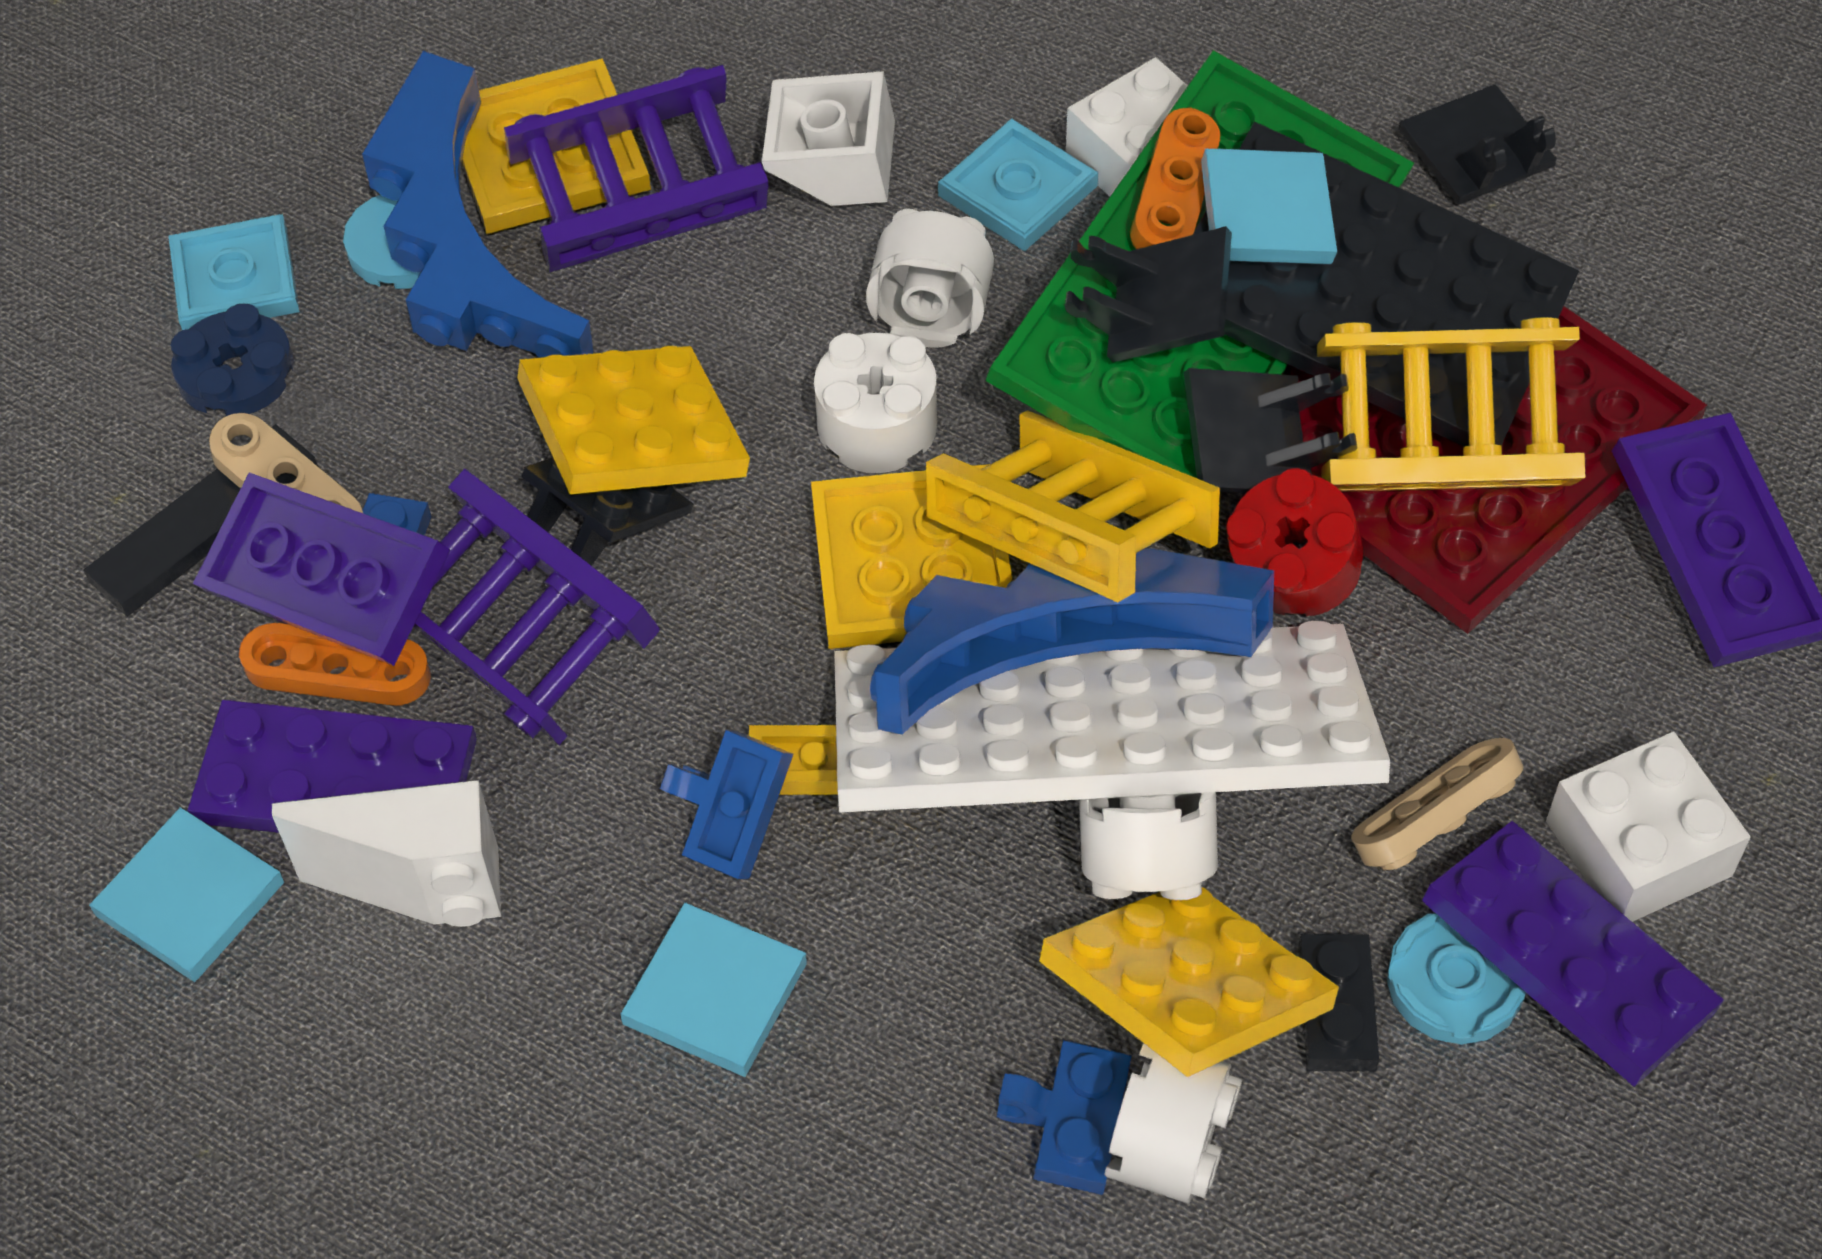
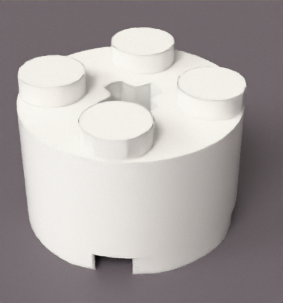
M914 209L898 211L893 216L892 222L880 236L866 290L867 307L876 322L879 315L891 326L890 334L900 337H916L928 348L946 347L955 344L957 336L969 330L971 335L978 329L983 319L994 266L993 252L985 238L986 232L982 223L975 218H959L938 211H917Z
M844 333L836 336L830 342L829 351L820 360L814 376L818 435L826 450L828 446L839 456V462L848 468L866 473L896 471L907 466V459L917 454L920 450L923 449L924 454L932 445L937 432V390L935 368L931 359L926 354L923 342L913 336L900 337L888 333H865L860 335Z
M1216 792L1079 799L1082 872L1086 878L1092 881V892L1097 897L1119 899L1131 895L1133 891H1160L1161 895L1168 899H1192L1202 893V882L1210 878L1217 871Z
M1143 1043L1139 1055L1153 1060L1151 1065L1144 1063L1141 1075L1134 1073L1131 1075L1109 1150L1110 1154L1123 1157V1159L1114 1158L1106 1167L1105 1177L1188 1204L1191 1202L1193 1195L1205 1199L1208 1189H1211L1223 1149L1222 1147L1210 1144L1215 1125L1226 1128L1228 1120H1231L1243 1079L1229 1075L1231 1064L1224 1061L1187 1077Z

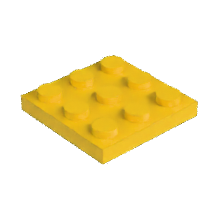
M603 58L479 90L481 105L466 137L462 166L486 234L551 217L531 160L528 159L510 164L506 150L504 127L514 125L519 119L528 115L541 114L546 116L617 95ZM632 130L607 136L628 195L651 190L649 173ZM585 143L552 152L573 211L606 202Z
M664 346L657 349L632 351L609 350L603 353L568 356L549 355L542 358L520 359L517 376L518 382L570 494L747 476L750 457L691 346Z
M990 464L974 465V466L977 467V468H979V469H982V468H984V467H986V466H988V465H990ZM926 470L811 481L828 649L902 642L907 634L904 628V617L909 601L917 596L936 575L1006 588L1009 582L1013 581L1008 553L927 517Z
M1202 887V893L1199 896L1187 900L1168 899L1158 892L1044 938L1039 960L1040 963L1187 1077L1332 1010L1339 986L1316 971L1309 962L1295 956L1263 933L1256 924L1245 920L1213 897L1204 887Z

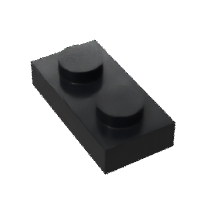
M1300 934L1298 944L1299 957L1309 962L1316 971L1339 986L1333 1009L1303 1023L1306 1071L1376 1072L1379 1064V1048L1369 934Z

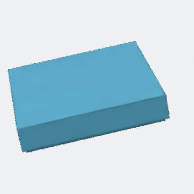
M1011 118L938 182V196L970 217L975 218L1021 250L1026 251L1098 186V172Z
M1205 148L1201 166L1209 230L1227 226L1232 232L1230 261L1332 264L1337 253L1323 153Z
M283 214L168 236L178 318L182 330L189 329L206 317L226 312L231 306L240 303L255 306L260 315L269 318L300 312L287 227Z
M180 807L89 905L96 917L193 982H196L284 884V880L280 871Z
M684 903L621 1012L622 1023L627 1027L746 1077L807 964L806 953L688 903Z

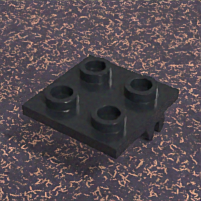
M1496 84L1399 121L1398 130L1458 205L1554 167L1557 160L1550 150L1556 144L1554 129L1549 128L1543 131L1545 121L1543 116L1536 117L1527 122Z
M1225 226L1132 251H1127L1107 243L1097 236H1089V250L1084 248L1078 240H1073L1070 254L1071 259L1078 265L1093 268L1117 287L1116 299L1101 294L1096 289L1084 287L1082 298L1084 301H1082L1072 291H1068L1065 299V310L1072 316L1086 318L1109 335L1107 357L1112 362L1223 337L1232 232Z
M1188 368L1183 372L1197 479L1219 487L1220 492L1247 493L1258 483L1293 468L1303 469L1311 474V468L1336 456H1343L1357 450L1356 435L1354 433H1350L1340 440L1338 432H1334L1303 442L1299 412L1326 398L1339 396L1347 392L1349 387L1346 374H1341L1331 381L1330 373H1324L1299 382L1298 376L1198 368Z
M554 458L525 466L522 473V478L539 490L527 517L549 533L567 505L585 518L571 551L591 566L608 542L617 541L691 513L694 503L674 490L672 484L570 494Z

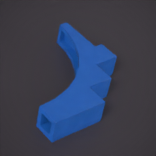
M423 51L362 153L370 188L376 190L387 199L398 201L384 224L391 259L410 271L421 272L406 298L413 332L433 345L445 346L448 344L464 351L468 350L476 333H479L495 345L502 347L512 345L535 353L539 358L549 355L593 354L589 320L548 302L514 278L485 247L468 218L461 199L459 174L466 137L481 105L475 68Z
M1145 548L1136 553L1135 593L1120 602H1115L1031 563L1015 581L1009 582L1006 588L936 575L917 596L909 601L904 617V628L907 634L901 644L884 662L879 663L873 672L870 695L877 704L878 730L903 735L929 710L963 689L1006 671L1055 658L1098 651L1147 648L1203 650L1252 657L1273 628L1274 570Z

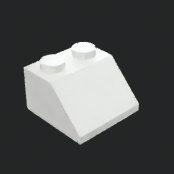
M884 71L772 80L762 155L764 170L831 206L887 202L895 118Z

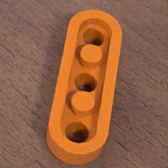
M1192 108L1177 109L1171 112L1163 122L1130 230L1131 241L1136 249L1194 234L1205 195L1201 160L1205 148L1218 149L1220 142L1218 125L1209 115L1200 110ZM1162 223L1171 224L1172 226H1166V225H1163Z
M267 623L253 629L245 636L239 648V658L247 678L255 686L266 690L398 706L411 703L421 697L427 690L431 680V671L424 650L417 643L409 639L406 640L394 666L284 623ZM275 660H285L279 666H268L271 662ZM338 667L346 668L340 674L330 673L333 669ZM408 675L401 680L391 681L395 676Z

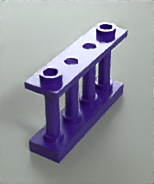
M723 65L709 69L702 67L692 68L671 80L546 116L541 114L528 115L519 119L514 125L504 127L506 150L510 164L528 159L531 160L552 218L549 225L540 227L542 252L549 272L767 208L768 179L761 162L749 166L737 163L715 105L726 102L727 74ZM693 112L716 173L714 176L690 183L683 180L661 121ZM639 127L662 189L660 192L636 199L628 195L607 136ZM585 143L607 205L603 209L580 215L573 211L552 152Z
M464 468L448 486L463 507L457 513L461 519L440 541V543L450 549V552L433 587L479 536L486 539L493 531L505 541L500 547L504 553L439 626L424 613L420 612L413 628L510 705L504 715L521 731L532 739L542 731L560 746L567 738V734L548 714L550 709L612 639L619 642L626 635L644 649L658 634L660 628L642 604ZM535 565L549 575L544 581L548 588L482 661L459 641L523 569L530 572ZM579 600L583 601L594 610L589 616L593 623L528 696H525L504 679L503 676L567 604L574 607Z

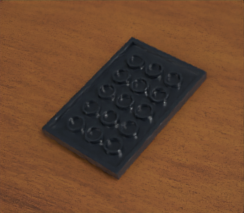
M1255 121L1239 149L1322 153ZM1323 153L1337 253L1332 264L1230 261L1224 334L1314 377L1330 373L1332 381L1341 375L1340 356L1317 357V344L1325 334H1333V326L1368 323L1371 324V332L1521 329V321L1559 318L1579 270ZM1207 210L1194 234L1209 231ZM1528 351L1491 352L1495 445L1502 446L1530 383ZM1466 353L1429 354L1431 431L1464 447L1469 446ZM1403 355L1366 356L1367 401L1405 419Z

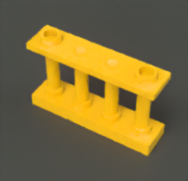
M1559 319L1523 320L1521 321V329L1371 332V324L1344 323L1333 326V334H1325L1317 344V357L1340 356L1341 374L1347 375L1349 390L1342 394L1343 438L1350 433H1354L1356 435L1357 450L1343 456H1338V459H1330L1321 467L1322 478L1335 485L1341 492L1572 486L1585 478L1584 453H1565V445L1558 443L1554 351L1566 350L1580 340L1579 327H1559ZM1528 351L1532 444L1526 446V454L1502 455L1501 445H1495L1491 352ZM1466 353L1469 446L1463 447V456L1439 457V448L1432 446L1429 354ZM1403 355L1407 447L1400 449L1401 458H1376V449L1369 448L1366 356Z
M1029 410L1020 414V449L982 469L944 453L926 462L928 518L1115 602H1120L1135 593L1136 553L1169 534L1174 533L1207 548H1212L1218 544L1219 487L1096 437L1073 432L1059 423ZM1028 472L1045 479L1028 489L1011 482ZM1074 492L1093 499L1077 509L1058 502ZM1122 512L1142 520L1126 530L1106 523V521Z

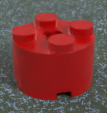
M1288 469L1280 475L1268 478L1251 488L1239 501L1234 512L1229 517L1227 522L1228 541L1235 564L1274 570L1273 613L1285 615L1284 613H1305V616L1323 614L1341 604L1358 584L1363 561L1362 538L1351 504L1345 495L1329 481L1311 475L1303 469ZM1295 542L1300 544L1307 542L1305 546L1299 549L1293 544Z

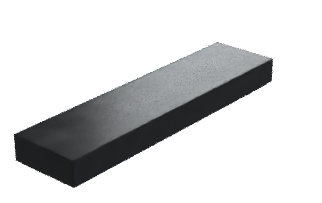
M277 424L271 427L317 465L315 456ZM217 468L83 569L89 583L128 617L207 556L241 488ZM282 473L275 480L281 484H290L297 477L291 473Z

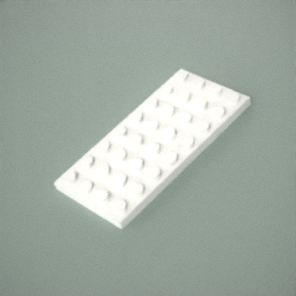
M1308 621L1300 626L1274 627L1252 657L1203 650L1147 648L1098 651L1042 661L1006 671L963 689L929 710L903 735L878 730L877 704L870 695L871 678L876 666L884 662L896 648L860 645L850 650L834 651L839 812L1389 783L1390 758L1344 624Z

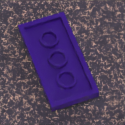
M1731 412L1619 438L1612 449V453L1713 668L1822 640V596Z
M249 472L193 584L210 594L394 666L447 559L450 549L438 540Z
M222 700L187 811L210 826L279 833L272 817L273 803L466 782L477 737L474 727L471 725Z
M1513 821L1431 883L1422 899L1424 904L1633 1087L1712 1018L1724 1001L1716 992Z

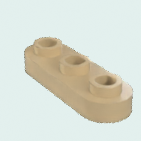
M236 413L224 417L213 427L209 439L212 460L215 466L238 487H242L249 472L277 482L275 479L280 474L291 473L297 477L296 480L290 484L283 485L363 513L361 505L354 496L260 418L251 414ZM239 435H245L252 439L244 446H236L230 442Z
M1494 738L1467 748L1360 823L1353 831L1351 838L1362 862L1367 866H1380L1382 870L1400 868L1411 862L1417 855V849L1435 836L1451 832L1460 827L1467 819L1466 814L1488 799L1500 797L1513 789L1516 784L1515 779L1522 773L1524 767L1513 741L1508 738Z

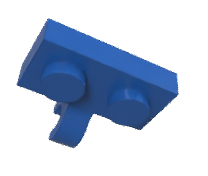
M726 730L710 775L687 765H683V768H680L673 764H668L660 789L699 805L682 856L736 879H750L793 754L738 731Z
M1063 1040L1052 1091L1042 1087L1038 1082L1028 1077L1004 1074L996 1117L1008 1122L1044 1127L1034 1180L1100 1195L1104 1194L1107 1181L1105 1171L1106 1167L1110 1164L1112 1156L1109 1150L1122 1106L1132 1055Z

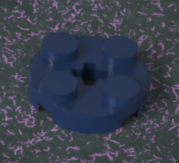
M247 303L233 305L226 312L217 313L200 320L189 329L178 332L171 340L170 345L173 352L171 369L178 390L191 407L207 413L205 407L224 409L226 416L236 413L251 414L267 407L281 396L287 387L284 379L289 373L290 368L293 371L294 356L284 330L271 318L260 315L255 306ZM234 357H240L242 365L235 369H232L228 364L221 365L226 360Z

